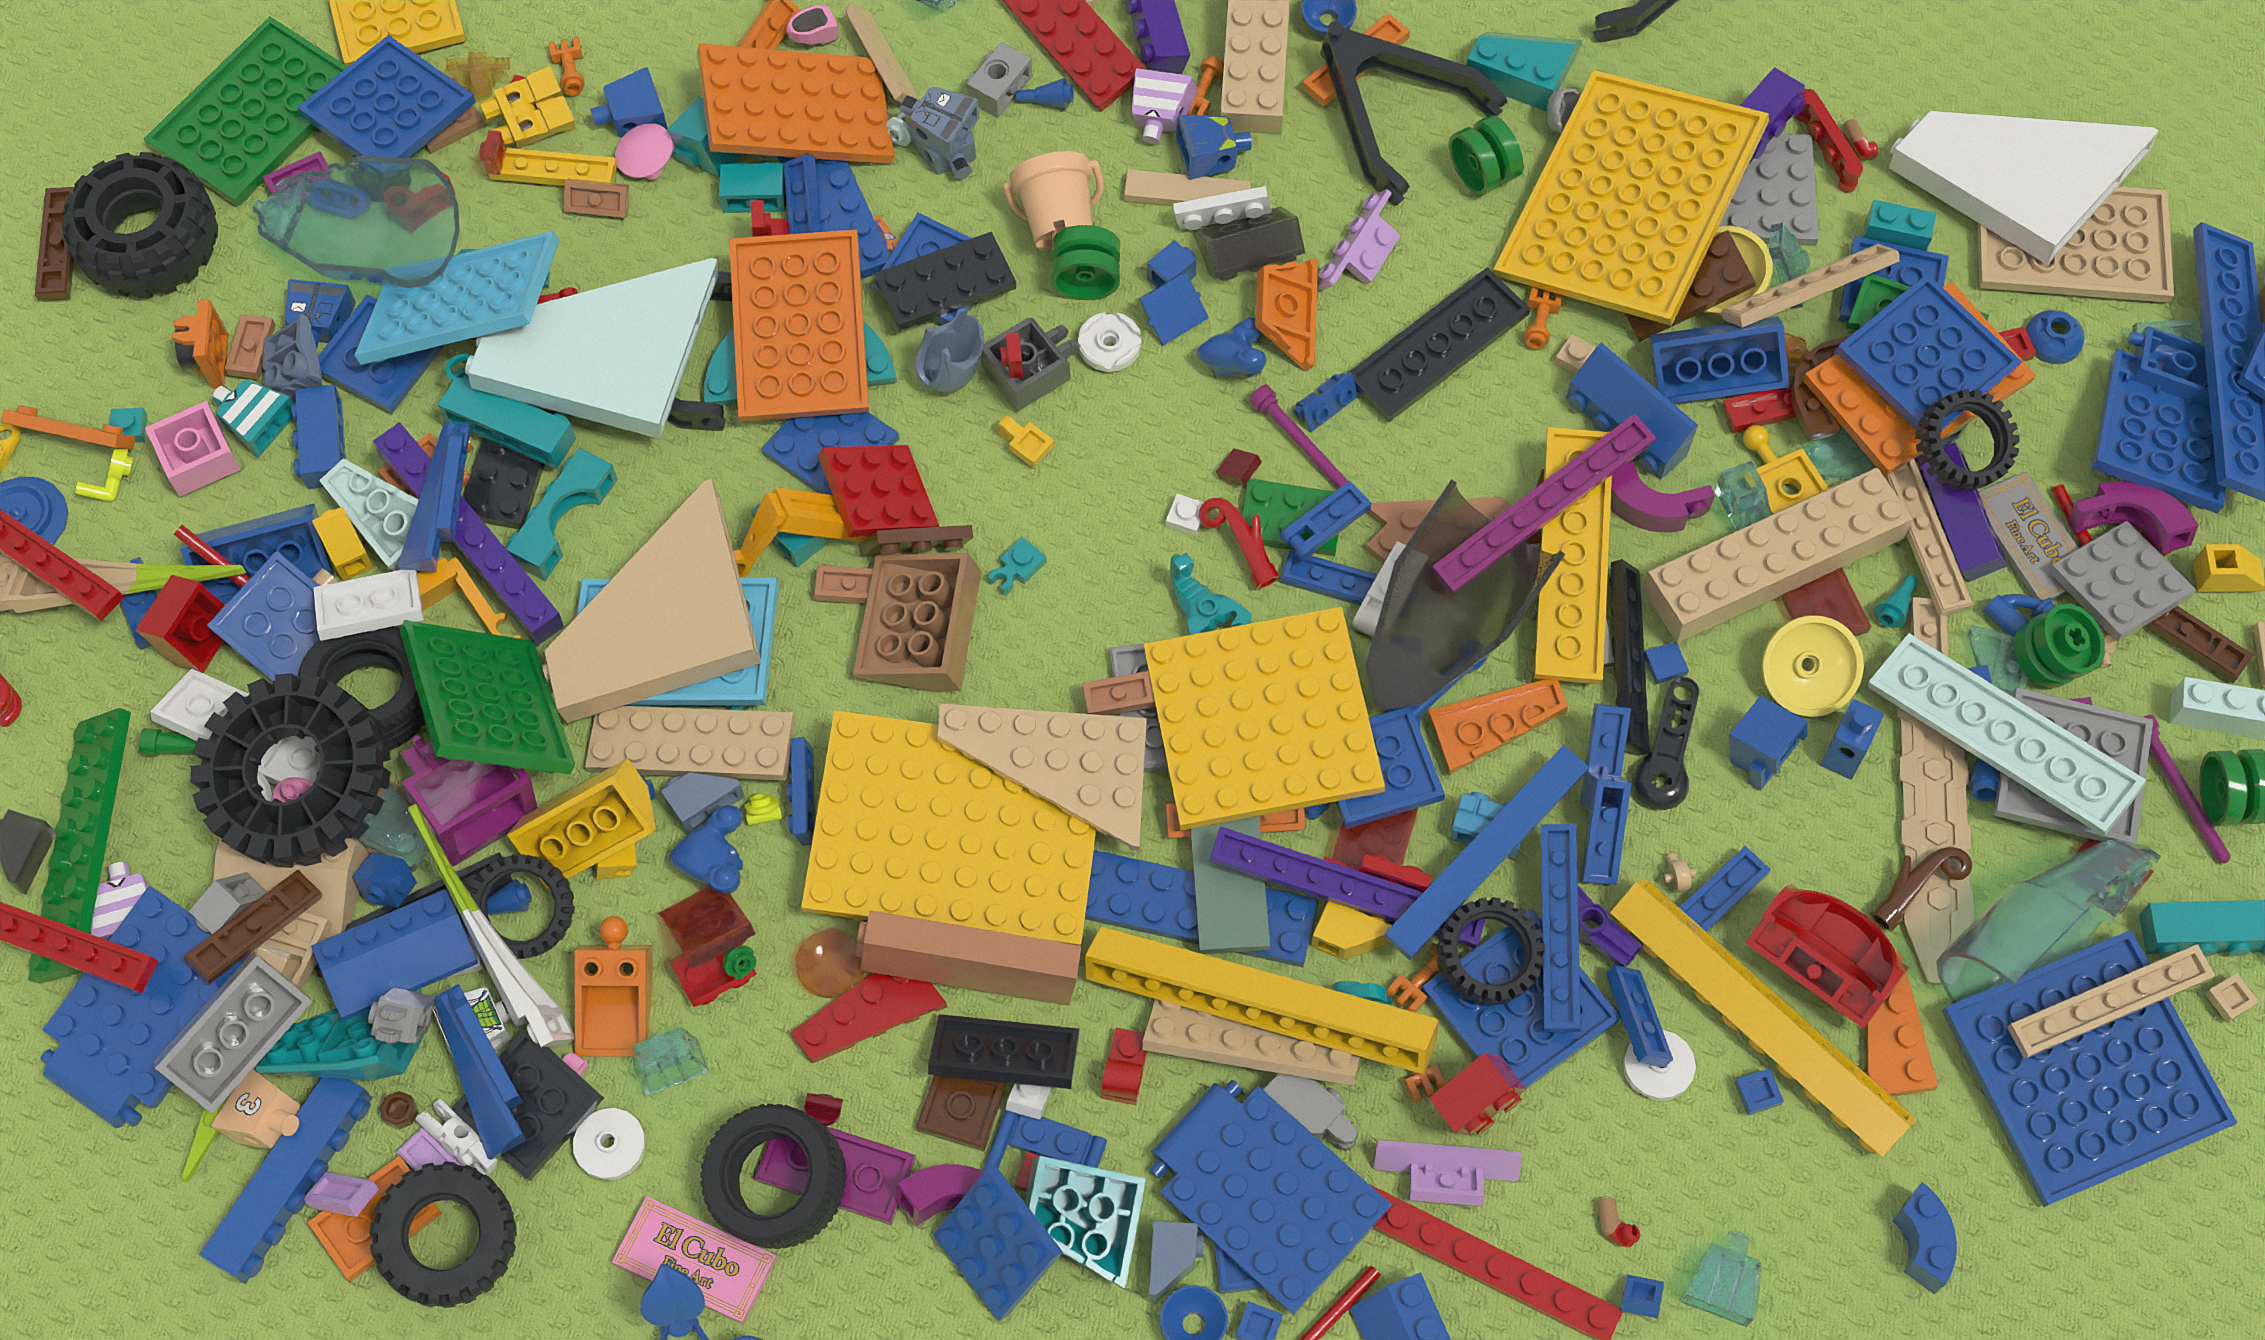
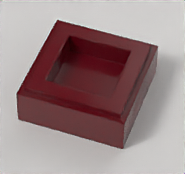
M1234 448L1217 469L1216 473L1221 480L1245 486L1262 461L1257 454Z

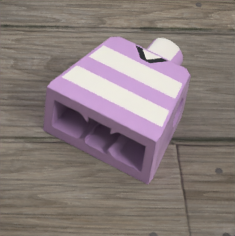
M1136 68L1132 116L1137 126L1144 128L1142 135L1144 142L1156 145L1160 143L1163 131L1176 133L1178 115L1188 114L1197 95L1198 89L1192 76Z
M126 862L113 863L107 867L109 881L99 884L91 925V935L109 940L148 886H151L142 874L136 873L131 875L129 864Z

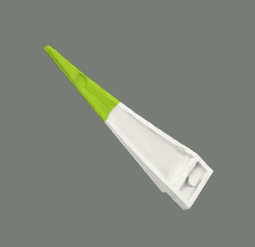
M414 804L408 807L515 1026L529 1022L527 1025L528 1033L532 1040L537 1044L539 1043L541 1047L565 1046L574 1041L575 1035L561 1007L521 964L479 909L448 861L418 805Z

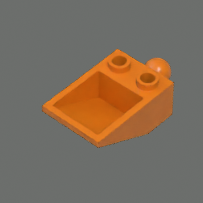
M610 916L603 920L600 925V935L607 942V945H582L574 950L575 1054L577 1056H647L653 984V945H621V942L628 934V926L618 916ZM590 962H594L598 966L597 974L590 973ZM625 962L633 965L634 971L632 974L623 972L622 966Z

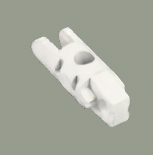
M442 1099L437 1100L433 1104V1108L445 1122L443 1126L432 1118L428 1112H422L415 1118L463 1166L469 1165L474 1167L480 1173L487 1176L496 1169L497 1159L489 1160L487 1158L481 1138L477 1132L464 1122Z

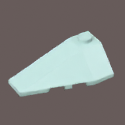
M343 458L319 481L338 505L344 507L350 520L384 563L393 571L402 570L398 568V563L419 500Z

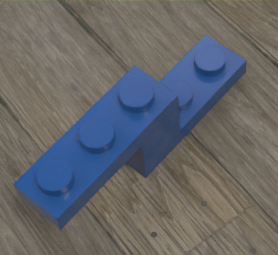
M1594 703L1586 757V764L1590 768L1583 778L1580 804L1590 811L1580 879L1584 882L1617 885L1632 784L1621 776L1631 708L1625 706Z

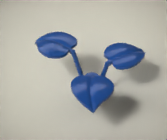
M661 1264L653 1281L641 1298L640 1310L642 1316L649 1323L661 1326L660 1340H667L669 1334L674 1337H683L691 1329H694L700 1340H709L700 1327L698 1318H696L702 1313L705 1305L702 1290L684 1273L666 1264ZM748 1335V1336H741V1337L735 1338V1339H733V1340H763V1339L758 1338V1337H755V1336H749V1335Z

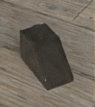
M8 809L4 818L0 820V862L7 881L20 893L26 895L56 837L55 830L45 820Z

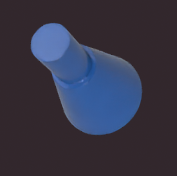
M1066 78L1035 89L1017 90L1016 100L1018 103L1037 102L1067 109L1069 102L1074 100V91L1072 84H1068Z
M514 879L489 896L487 913L495 915L528 911V903L532 902V896L526 883L521 884L517 879Z

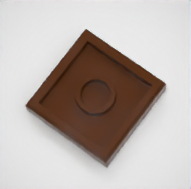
M934 1075L916 1126V1131L985 1152L1007 1083Z

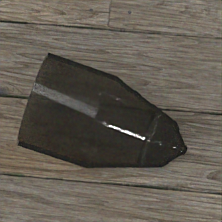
M1451 479L1394 562L1365 665L1375 706L1381 710L1422 705L1506 642L1564 558L1565 553L1559 551L1558 553L1551 554L1523 542L1452 596L1431 572L1432 566L1492 521L1468 503L1459 493L1457 482Z

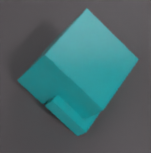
M698 97L667 129L676 145L672 152L673 158L694 167L699 163L704 172L720 177L721 164L735 163L742 155V153L710 151L704 103L701 97Z

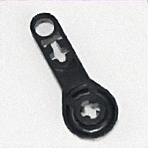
M1678 677L1671 682L1666 693L1653 749L1637 765L1632 775V787L1635 795L1643 804L1653 809L1668 810L1677 807L1685 800L1689 792V777L1683 758L1699 697V687L1693 679L1688 677ZM1685 687L1691 692L1692 698L1687 701H1681L1674 695V689ZM1676 710L1682 711L1678 729L1672 728L1671 722ZM1658 777H1662L1665 779L1664 784L1669 785H1665L1663 789L1656 788V781Z

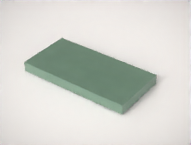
M1259 816L1190 829L1199 953L1211 954L1270 950L1265 880L1209 862L1220 826L1261 839Z

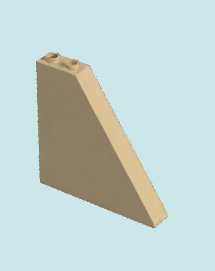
M712 479L705 480L545 649L547 664H543V672L548 684H552L553 693H551V696L553 697L557 712L561 714L566 723L761 664L720 494Z

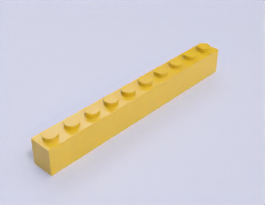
M1643 878L1636 881L1610 913L1616 918L1615 923L1628 934L1633 933L1643 942L1642 948L1654 958L1660 957L1668 964V971L1681 982L1687 981L1696 990L1694 993L1700 1001L1708 1006L1713 1005L1723 1014L1721 1018L1729 1027L1734 1030L1740 1029L1750 1038L1748 1040L1749 1044L1757 1052L1763 1055L1767 1053L1776 1061L1775 1066L1780 1073L1789 1079H1796L1804 1087L1803 1092L1809 1099L1817 1104L1822 1103L1832 1112L1830 1115L1838 1125L1845 1129L1849 1127L1860 1137L1858 1141L1867 1151L1872 1154L1877 1152L1883 1157L1915 1123L1917 1119L1648 879Z
M1101 926L1085 955L1087 980L1417 1073H1425L1437 1044L1439 1019L1327 989L1319 985L1298 981L1286 976L1258 970L1254 967L1236 964L1221 958L1207 956L1188 949L1167 945L1152 939L1127 934L1119 930Z

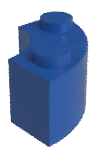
M1922 1182L1910 1194L1892 1221L1903 1232L1908 1244V1261L1903 1272L1935 1294L1946 1285L1952 1274L1956 1261L1957 1239L1952 1219L1939 1197Z

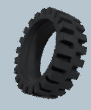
M1969 389L1961 390L1941 398L1924 412V417L1919 420L1917 425L1921 429L1916 431L1915 439H1919L1921 442L1916 445L1917 452L1924 453V456L1919 458L1921 464L1928 463L1930 467L1926 470L1930 476L1937 474L1938 477L1935 481L1940 484L1948 482L1947 488L1953 490L1960 488V491L1971 489L1973 491L1994 483L2008 473V469L2015 463L2013 458L2018 456L2019 448L2014 446L2020 442L2019 435H2013V432L2018 427L2016 422L2009 423L2008 421L2013 415L2009 410L2002 412L2001 409L2004 404L2000 400L1992 402L1994 396L1989 393L1981 396L1982 391L1980 390L1970 392ZM1960 409L1968 410L1979 416L1989 427L1994 440V455L1990 464L1984 469L1978 471L1965 470L1954 464L1945 453L1941 442V424L1949 413Z
M511 855L495 860L489 866L483 868L479 872L480 875L473 880L471 884L472 889L469 894L490 922L487 913L488 896L493 886L504 876L515 872H529L546 883L555 901L554 916L546 930L533 939L514 941L500 935L495 929L517 959L531 958L552 949L567 934L566 931L572 924V914L575 911V906H573L574 894L570 890V883L563 876V872L558 867L552 865L551 862L532 855Z
M1493 897L1490 900L1479 898L1475 902L1471 901L1459 908L1445 923L1438 937L1439 942L1436 945V953H1439L1437 964L1438 967L1443 969L1441 975L1444 981L1448 979L1451 983L1449 987L1453 992L1456 990L1461 992V998L1465 1000L1473 999V1003L1478 1005L1487 1003V1006H1496L1499 1003L1503 1005L1518 998L1533 985L1544 964L1545 958L1542 957V954L1545 952V944L1540 942V939L1543 937L1540 929L1536 930L1534 928L1535 920L1532 917L1528 919L1525 916L1527 911L1522 907L1514 908L1513 902L1508 900L1504 903L1500 902L1501 898ZM1480 919L1497 920L1507 925L1518 936L1523 948V963L1518 975L1511 981L1500 985L1484 984L1473 979L1462 967L1457 955V941L1462 930L1469 923Z

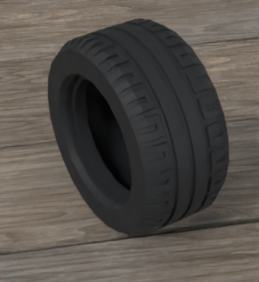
M391 626L375 631L347 635L341 638L322 641L319 639L303 658L300 670L298 671L299 679H302L304 673L318 676L327 683L331 681L337 685L346 674L358 668L368 666L389 668L401 675L403 679L397 693L388 702L368 711L369 714L377 719L384 731L380 738L388 743L389 750L395 749L409 741L425 726L426 720L400 628Z
M782 1104L752 1106L750 1109L742 1110V1113L735 1114L733 1118L730 1117L726 1124L720 1126L721 1129L715 1132V1137L711 1138L709 1141L710 1145L705 1150L707 1153L703 1156L704 1161L701 1163L702 1172H700V1178H702L700 1184L703 1188L701 1191L705 1197L703 1200L707 1204L708 1211L712 1213L711 1216L717 1221L719 1226L738 1239L769 1249H781V1247L785 1249L790 1246H798L799 1243L803 1244L806 1240L814 1238V1235H818L822 1229L828 1226V1222L833 1220V1215L837 1214V1209L841 1206V1199L844 1198V1189H846L845 1181L847 1180L845 1157L842 1156V1149H840L838 1141L835 1140V1137L828 1128L807 1113L788 1105L783 1106ZM778 1138L795 1140L801 1145L808 1158L809 1177L804 1193L793 1206L779 1214L767 1216L755 1214L746 1205L740 1191L739 1177L744 1161L754 1148L767 1140Z

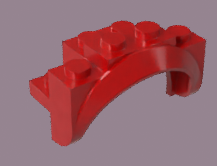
M1793 884L1785 886L1761 916L1763 919L1745 942L1749 947L1863 1029L1909 970V967L1900 961L1893 945L1884 932L1862 912L1838 898L1817 891L1798 889Z

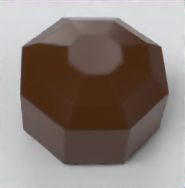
M401 1091L386 1096L380 1107L384 1122L399 1130L412 1125L419 1113L415 1099Z

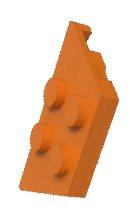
M1309 259L1307 262L1296 264L1295 261L1287 262L1282 266L1277 264L1263 266L1257 271L1255 327L1303 370L1308 371L1315 366L1318 260Z

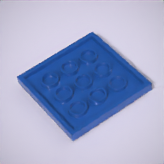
M387 35L297 108L300 116L386 177L474 105L476 101L474 94L390 35Z
M1929 274L1922 277L1842 342L1835 351L1917 430L1921 429L1917 425L1919 420L1924 417V412L1941 398L1969 389V392L1980 390L1982 391L1981 396L1989 393L2022 363L2012 351ZM1960 409L1949 413L1941 424V432L1967 410Z
M1531 909L1525 916L1528 919L1532 917L1535 920L1534 928L1536 930L1540 929L1543 936L1542 919L1534 909ZM1507 926L1461 958L1460 962L1473 979L1484 984L1500 985L1511 981L1518 975L1523 963V948L1518 936ZM1543 966L1540 969L1541 972L1538 978L1525 993L1503 1005L1501 1003L1496 1006H1487V1003L1478 1005L1473 1003V999L1465 1000L1461 998V992L1458 990L1453 992L1449 987L1450 981L1448 979L1444 981L1441 973L1424 984L1421 989L1475 1060L1483 1053L1500 1055L1526 1089L1621 1020V1016L1581 967V1032H1545Z

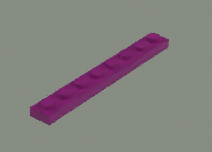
M1633 414L1434 564L1431 572L1453 596L1655 442L1656 436Z

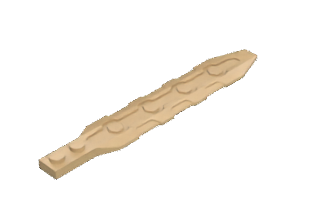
M1913 597L1910 601V633L1948 657L1947 615L1938 616L1932 598ZM1897 706V718L1901 720L1902 755L1899 757V781L1902 782L1903 821L1900 823L1901 845L1904 847V856L1909 855L1911 857V872L1922 860L1941 848L1950 846L1960 848L1969 855L1968 851L1971 849V826L1967 824L1966 786L1969 785V773L1963 747ZM1949 859L1952 869H1961L1959 861ZM1940 866L1903 914L1904 927L1927 984L1955 985L1974 930L1973 891L1970 889L1969 876L1962 880L1951 879L1945 875Z

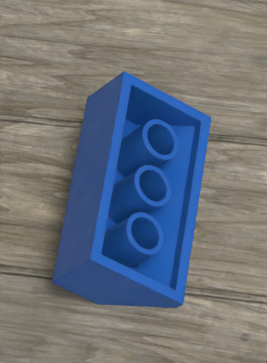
M1778 316L1764 318L1743 328L1728 323L1649 335L1656 389L1673 404L1789 387L1784 325Z
M1602 342L1594 349L1570 381L1566 399H1568L1570 405L1576 411L1583 412L1590 418L1599 431L1611 432L1635 414L1656 436L1655 442L1635 457L1646 472L1654 474L1661 480L1687 457L1698 424Z
M315 504L195 534L233 565L243 566L247 572L245 574L250 578L276 551L311 580L322 568L333 575L329 554L312 520L319 517ZM182 542L180 551L185 565H211ZM228 577L200 581L223 604L228 603L241 589L240 586Z
M447 889L311 945L343 1022L371 1010L373 1002H379L380 997L384 996L393 987L414 992L479 964Z
M1421 1272L1384 1287L1350 1308L1363 1340H1451Z

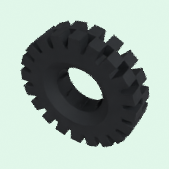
M293 673L277 674L273 684L264 678L247 684L250 693L248 696L244 697L236 691L222 702L229 710L224 717L213 712L204 727L212 731L209 740L198 737L193 755L202 759L201 765L191 766L190 783L200 788V791L192 794L197 810L207 816L203 822L213 834L222 838L221 841L263 864L268 862L276 867L293 868L294 862H298L303 866L321 863V854L327 853L332 857L348 849L344 841L348 836L351 835L359 840L370 826L363 821L368 813L378 816L385 801L377 795L379 788H389L391 772L383 767V762L391 760L388 743L380 738L384 731L377 719L368 713L369 709L333 682L327 683L318 676L303 673L302 679H299ZM297 736L300 739H304L305 736L311 737L317 744L314 749L320 753L321 762L313 785L294 800L282 802L274 798L272 802L267 801L261 793L264 790L263 787L258 784L259 765L261 766V760L266 751L286 737Z

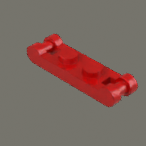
M1805 89V106L1794 118L1805 123L1809 135H1812V140L1816 141L1821 148L1824 160L1827 164H1831L1839 177L1838 188L1845 193L1853 192L1862 174L1863 166L1818 94L1812 89Z

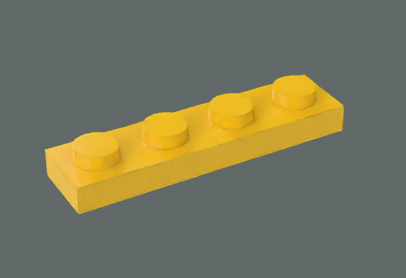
M493 147L488 175L492 180L565 186V180L568 178L614 183L617 161L614 157Z

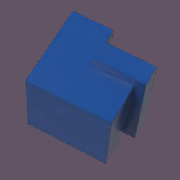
M1760 695L1729 734L1730 763L1748 772L1749 784L1762 790L1771 777L1780 771V766L1798 745L1800 739L1804 741L1807 737V721Z

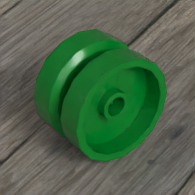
M1489 115L1477 121L1473 128L1465 127L1450 137L1449 150L1454 167L1461 180L1475 195L1483 196L1499 187L1500 183L1506 184L1522 175L1524 163L1520 146L1511 129L1498 116Z
M1077 225L1056 233L1052 239L1051 246L1053 262L1051 264V286L1057 293L1077 300H1095L1105 298L1118 289L1120 286V240L1115 233L1093 225Z
M2067 603L2058 604L2020 625L2014 637V651L2018 664L2026 676L2043 687L2057 688L2098 668L2105 656V641L2101 628L2093 616L2082 607Z
M2263 749L2238 750L2236 754L2232 750L2209 751L2204 756L2199 776L2200 798L2203 810L2214 826L2237 825L2240 821L2244 824L2265 823V751Z

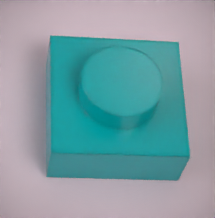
M143 407L111 409L110 425L123 427V434L136 436L135 442H145L147 412Z

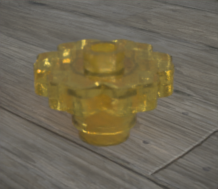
M468 52V58L446 59L447 71H463L464 88H467L474 96L493 95L492 88L495 87L494 71L510 70V57L487 58V52Z

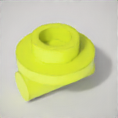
M770 793L755 794L745 804L748 826L782 819L779 800L777 797L770 796Z

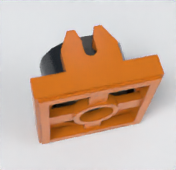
M198 300L197 316H184L173 322L175 333L172 334V338L175 341V351L180 367L183 370H192L204 374L211 388L217 389L220 386H225V366L227 362L229 333L210 300Z

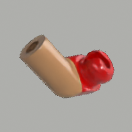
M1847 120L1843 124V130L1858 158L1866 161L1868 158H1875L1878 155L1877 143L1874 141L1867 142L1857 120Z
M1604 1198L1597 1201L1603 1234L1621 1247H1631L1634 1243H1637L1640 1239V1230L1635 1224H1626L1618 1219L1616 1199Z

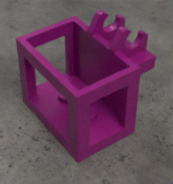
M418 735L411 738L413 747L401 753L403 760L414 774L402 782L410 806L418 805L452 867L507 835L521 817L538 808L531 778L524 769L512 768L519 778L517 780L508 766L480 764L475 761L461 759H445L435 755L432 741L423 745Z

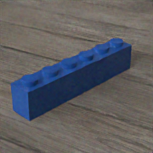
M322 1077L296 1114L299 1119L297 1131L291 1136L282 1135L199 1255L213 1266L244 1284L247 1283L249 1278L255 1277L264 1264V1256L271 1246L277 1245L283 1238L286 1231L285 1226L292 1215L299 1213L306 1202L303 1199L314 1183H317L324 1173L328 1171V1163L335 1152L341 1151L347 1144L350 1137L349 1132L355 1123L361 1121L367 1115L371 1106L370 1101L372 1100L370 1094L363 1087L349 1079Z

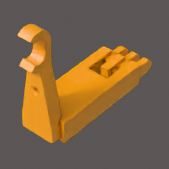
M776 487L773 493L767 492L741 549L734 550L740 578H746L757 558L779 531L863 542L868 536L848 537L833 495Z
M445 557L440 559L437 565V572L421 571L417 573L423 611L460 589L489 632L502 636L497 628L501 623H506V613L495 615L457 557L449 561ZM515 634L513 638L522 639V636Z

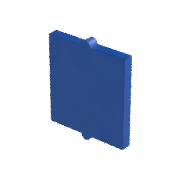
M1187 272L1179 274L1139 298L1148 317L1147 324L1152 325L1161 345H1165L1209 318L1199 299L1201 294L1196 292Z

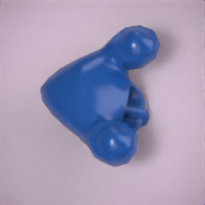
M1253 317L1238 322L1230 331L1211 337L1197 349L1196 356L1212 368L1217 376H1233L1244 373L1251 377L1261 374L1267 361L1265 353L1252 348L1251 345L1263 336V333L1255 327V318Z
M725 805L719 807L712 813L704 825L688 834L672 849L669 860L674 868L706 884L717 893L730 894L735 892L740 885L739 870L743 868V861L739 858V854L734 846L725 839V835L734 832L742 824L743 813L737 806Z

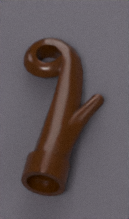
M1945 847L1931 853L1910 872L1911 857L1905 855L1900 872L1891 891L1871 911V917L1881 927L1892 932L1903 920L1902 915L1939 866L1949 878L1962 880L1969 876L1972 871L1971 857L1960 848ZM1949 859L1959 861L1961 869H1952Z

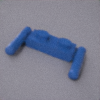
M1005 1109L982 1171L985 1172L994 1166L999 1168L1007 1145L1026 1153L1028 1151L1039 1156L1098 1168L1107 1140L1044 1117L1038 1120Z

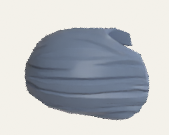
M961 313L947 324L935 329L929 326L925 330L915 359L916 374L925 387L941 393H951L966 386L974 377L983 353L985 341L982 325L975 316Z

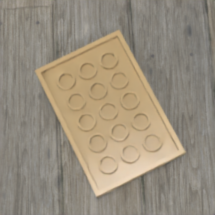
M2118 186L2048 265L1977 222L1979 288L2170 303L2174 297L2167 190Z

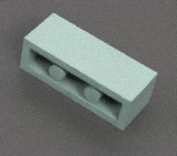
M2184 677L2171 693L2170 723L2265 740V691Z

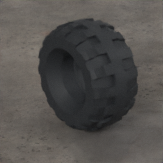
M128 152L116 155V159L106 163L104 160L92 166V172L87 176L82 175L74 184L75 188L73 189L74 193L68 194L64 205V223L61 224L62 232L74 260L87 278L94 284H100L108 292L125 297L132 293L134 297L152 298L155 293L163 292L166 295L176 291V286L185 281L190 283L199 275V267L201 265L205 266L209 262L214 250L213 245L216 244V238H218L216 212L204 186L194 173H190L184 164L167 156L162 158L160 155L151 152H140V155L135 156L130 155ZM148 208L162 209L157 219L143 230L127 234L114 232L121 221L135 212Z

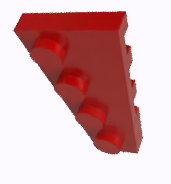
M873 973L793 1030L791 1035L813 1064L854 1047L855 1043L885 1034L886 1030L898 1025L914 1022L920 1019V1016L929 1012L947 1008V1003L931 982Z

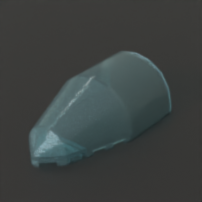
M359 155L353 157L351 163L340 166L338 163L328 165V170L317 173L314 170L284 178L275 185L276 192L263 203L257 200L253 206V212L258 215L260 223L257 226L260 236L319 274L339 282L399 288L426 286L440 276L454 255L460 232L458 203L451 184L439 169L426 159Z
M2106 840L2013 882L1937 959L1938 977L1948 997L1953 1003H1956L2007 981L2014 986L2026 973L2074 954L2080 947L2084 949L2091 947L2094 943L2089 938L2102 922L2110 925L2144 883L2142 880L2152 867L2149 861L2152 860L2158 863L2161 855L2145 845L2119 840Z

